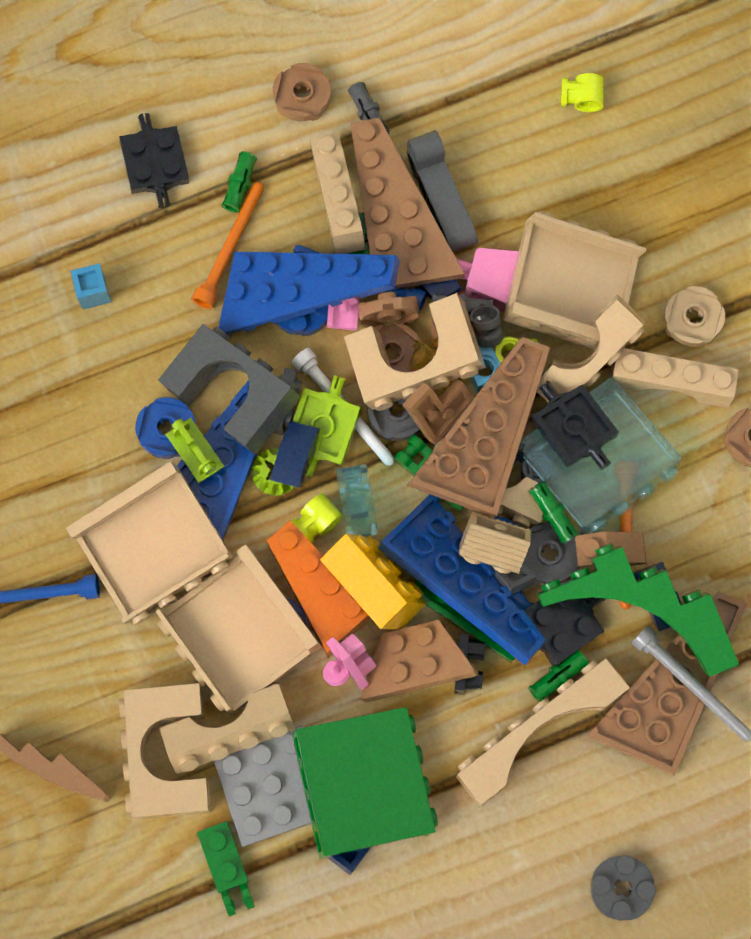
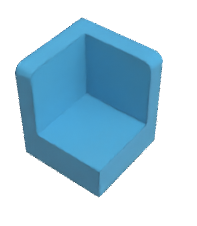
M100 263L71 271L76 296L82 309L111 303L105 274Z

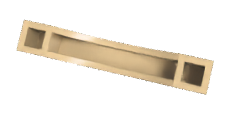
M606 658L600 663L596 659L581 670L584 676L576 682L572 679L566 681L557 689L559 695L552 701H549L547 697L532 708L535 714L525 721L523 717H520L507 728L511 733L500 740L496 736L483 746V749L486 751L477 759L472 755L458 766L461 772L457 774L456 778L479 808L505 788L509 770L516 754L525 741L538 729L552 720L568 714L584 711H603L630 689Z

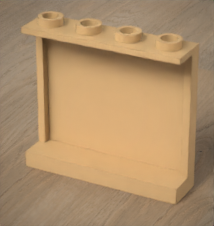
M535 212L525 222L503 321L596 350L600 342V333L595 322L596 315L617 294L627 304L629 303L638 258L646 252V248L638 246L635 241L630 239L620 240L611 237L608 232L603 230L592 231L583 228L582 224L578 222H565L556 219L553 214L548 212Z
M171 461L66 527L71 538L78 541L124 617L121 619L123 623L133 622L134 625L141 623L151 616L148 612L157 605L161 609L168 606L177 599L175 597L176 593L184 588L187 592L195 589L203 583L201 580L203 576L210 572L213 576L229 567L227 561L234 558L178 466Z
M246 544L236 551L238 556L228 563V568L214 576L211 575L201 585L191 590L165 611L160 609L155 611L161 619L157 622L159 628L167 637L172 635L178 643L174 648L185 662L190 660L196 668L192 671L194 677L202 687L207 684L214 693L210 696L214 705L220 712L225 709L226 712L232 715L247 704L249 694L270 687L322 648V645Z

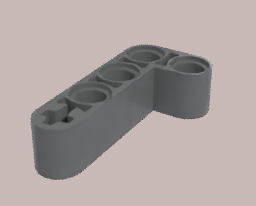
M434 130L408 140L407 156L411 169L428 208L452 252L455 253L478 244L475 228L445 163V150L438 132Z

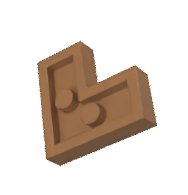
M455 379L439 398L429 385L422 383L402 405L427 440L436 445L452 428L474 398L465 384Z

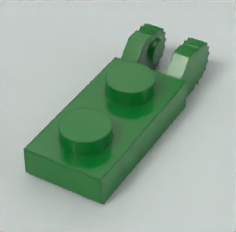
M225 821L197 832L216 889L219 894L221 893L228 916L236 915V907L228 890L238 886L241 889L244 905L247 906L248 910L254 908L255 905L247 885L249 880L228 822Z

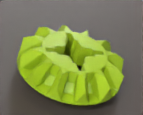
M267 448L266 451L257 455L252 465V478L255 485L262 492L273 496L286 494L294 488V486L268 480L271 471L267 463L274 466L279 448Z

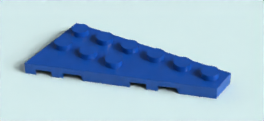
M235 252L218 328L231 337L232 333L242 330L248 332L255 330L256 326L269 322L276 324L316 312L317 308L323 306H337L342 304V301L357 296L364 298L395 289L400 259L396 255Z
M249 380L231 400V404L222 415L215 419L211 424V428L204 435L225 467L201 483H198L183 460L177 465L222 540L225 538L257 453L254 455L235 441L223 429L244 403L249 391Z
M429 494L381 541L378 549L513 657L526 665L541 649L546 639L526 612L519 610L511 600V592L506 586L502 587L494 577L495 571L491 565L482 562L480 564H471L463 556H459L460 542L463 534L455 524L456 518L450 511H445L439 503V497Z

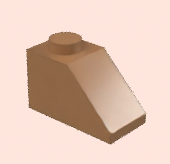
M605 531L575 536L577 561L580 568L588 567L589 571L594 570L590 557L596 555L595 549L613 543L614 548L617 546L623 547L630 566L647 564L643 533Z

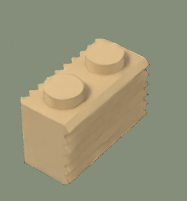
M471 512L460 542L459 556H463L471 564H480L482 562L491 565L500 573L508 574L514 572L519 574L530 547L531 530L500 521L499 519L495 520L493 517L489 518L487 515L483 516L481 513Z

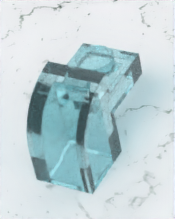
M363 464L336 469L346 533L360 534L362 536L378 534L367 465Z

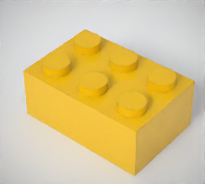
M345 534L320 559L321 562L380 629H402L427 605L421 598L423 592L412 581L407 582L401 575L403 572L402 568L392 559L388 560L378 549L380 543L372 536Z

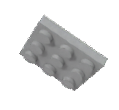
M302 725L295 727V730L303 728ZM295 730L287 732L282 737L258 743L253 748L229 754L221 760H214L243 848L311 824L292 733Z

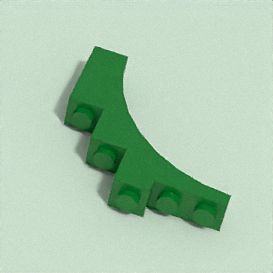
M613 543L595 549L596 555L590 557L594 570L589 571L588 567L581 568L570 573L572 579L560 583L559 579L549 581L541 585L542 591L536 593L543 607L564 600L590 597L619 600L641 607L661 618L682 637L694 652L704 673L709 677L739 665L711 594L707 592L701 594L700 589L683 595L684 601L679 603L666 570H657V567L654 566L639 572L640 578L635 579L623 547L617 546L614 548Z

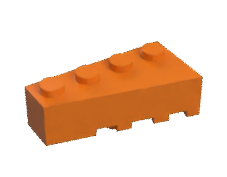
M289 520L267 539V544L322 645L325 654L329 658L333 653L326 644L327 641L334 637L340 644L352 633L358 632L371 618L321 562L320 559L323 555Z

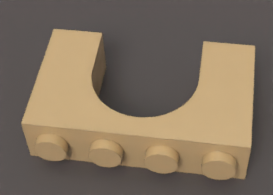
M457 293L429 304L438 333V348L433 359L425 367L417 371L400 372L391 367L381 334L373 326L344 336L363 401L368 407L377 411L385 410L392 407L393 402L401 399L407 400L422 383L429 385L432 389H441L450 384L449 381L459 377L462 379L471 378L478 374V370L486 368L465 302Z
M200 683L124 690V699H119L120 717L126 720V730H121L122 749H127L128 762H123L124 780L129 781L130 793L125 794L126 812L131 813L132 818L135 820L211 813L209 781L206 778L180 781L161 780L151 774L144 759L146 741L157 727L188 717L192 720L204 719L203 693Z

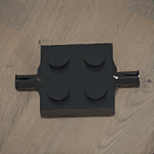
M142 113L138 116L141 131L135 134L119 136L131 194L141 192L156 193L158 207L163 209L164 203L165 208L171 205L167 190L174 186L189 184V176L177 126L153 129L150 114L145 113V124Z
M550 381L542 384L539 389L549 402L545 408L532 415L531 421L564 465L568 468L582 458L591 456L600 470H604L605 467L607 468L611 461H609L601 448L616 438L619 431L582 384L571 392L559 394Z
M594 597L569 599L544 607L537 600L523 610L546 639L540 650L546 655L551 665L559 664L604 632L594 616L592 608L606 599H595Z

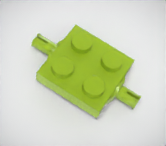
M334 375L329 392H317L305 387L303 389L293 422L320 428L314 457L309 458L306 476L313 477L318 460H328L340 465L344 464L363 408L348 403L340 397L344 382L346 381L344 378Z

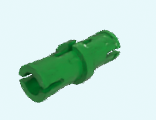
M245 151L239 152L234 172L229 175L227 180L229 187L222 202V207L225 210L234 213L240 212L245 192L250 189V177L257 161V157L254 154Z
M545 480L536 484L535 488L532 487L528 491L543 512L541 515L543 520L550 523L561 543L571 540L572 535L576 536L579 533L564 512L565 506L562 502L558 503Z
M577 650L559 665H552L548 668L549 672L533 685H530L528 689L532 696L538 702H541L562 684L578 674L589 662Z

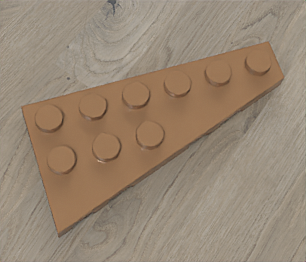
M380 118L351 122L370 255H396L400 259L395 289L465 278L461 266Z
M521 337L407 486L495 518L498 515L550 347Z
M718 591L712 599L731 643L747 604ZM678 635L665 650L704 687L711 691L717 674L711 677L706 675L694 652L682 637ZM656 659L586 737L674 776L705 704Z

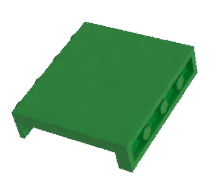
M407 707L300 728L292 733L319 860L337 854L405 839L429 836L436 832L435 827L438 826L437 814L433 807L430 808L427 795H430V784L428 778L422 775L420 764H423V754L420 746L415 745L413 733H416V724L413 715H408Z

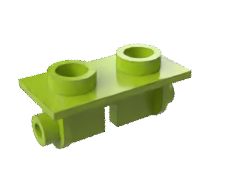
M191 417L186 421L182 419L176 420L171 425L173 429L165 434L198 483H201L225 467Z

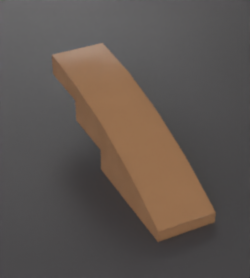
M0 734V751L14 762L46 781L76 794L108 802L111 799L104 790L61 753L52 762L29 742L20 751Z

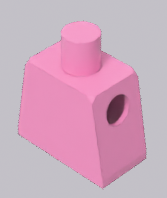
M477 248L473 263L457 259L465 274V278L461 279L468 280L466 296L476 299H493V306L504 313L519 251Z

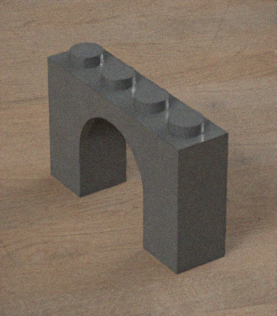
M202 324L158 381L168 391L190 406L206 385L218 374L231 370L246 373L249 379L248 395L244 403L223 429L235 441L255 455L300 399V396L293 389L296 385L283 374L277 377L271 373L273 368L261 358L257 361L250 358L251 352L239 342L232 345L228 342L230 337L218 327L211 330L205 324Z

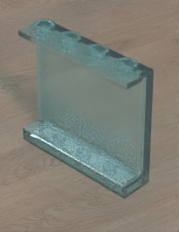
M610 377L589 392L619 431L616 438L601 448L609 461H611L607 468L605 467L604 470H600L591 456L582 458L567 468L538 429L521 440L516 455L521 464L526 460L542 481L545 480L552 493L563 503L567 511L582 527L580 535L600 532L607 525V520L612 516H622L631 508L632 505L630 503L637 498L641 500L647 498L656 489L654 486L662 480L665 483L672 480L679 473L678 468L682 460L678 452L613 377Z

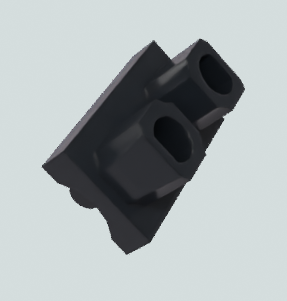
M459 634L458 644L464 651L467 659L484 661L485 642L469 639V634ZM478 671V676L455 681L454 694L464 695L465 690H481L483 672Z

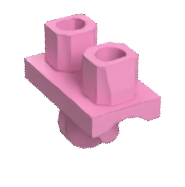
M359 296L344 300L342 304L332 307L328 305L327 328L356 331Z
M353 633L340 644L332 637L326 644L337 660L329 661L324 667L323 677L330 686H339L345 684L349 676H352L358 687L363 690L369 685L364 676L377 667L376 664L365 652L364 645Z

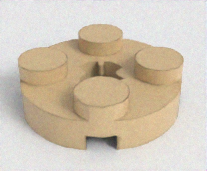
M697 286L687 287L683 291L675 293L669 299L664 310V323L667 335L685 346H708L719 335L725 322V311L717 300L718 297L712 291ZM692 310L698 311V317L702 318V321L692 323L686 317V313L689 312L691 314Z

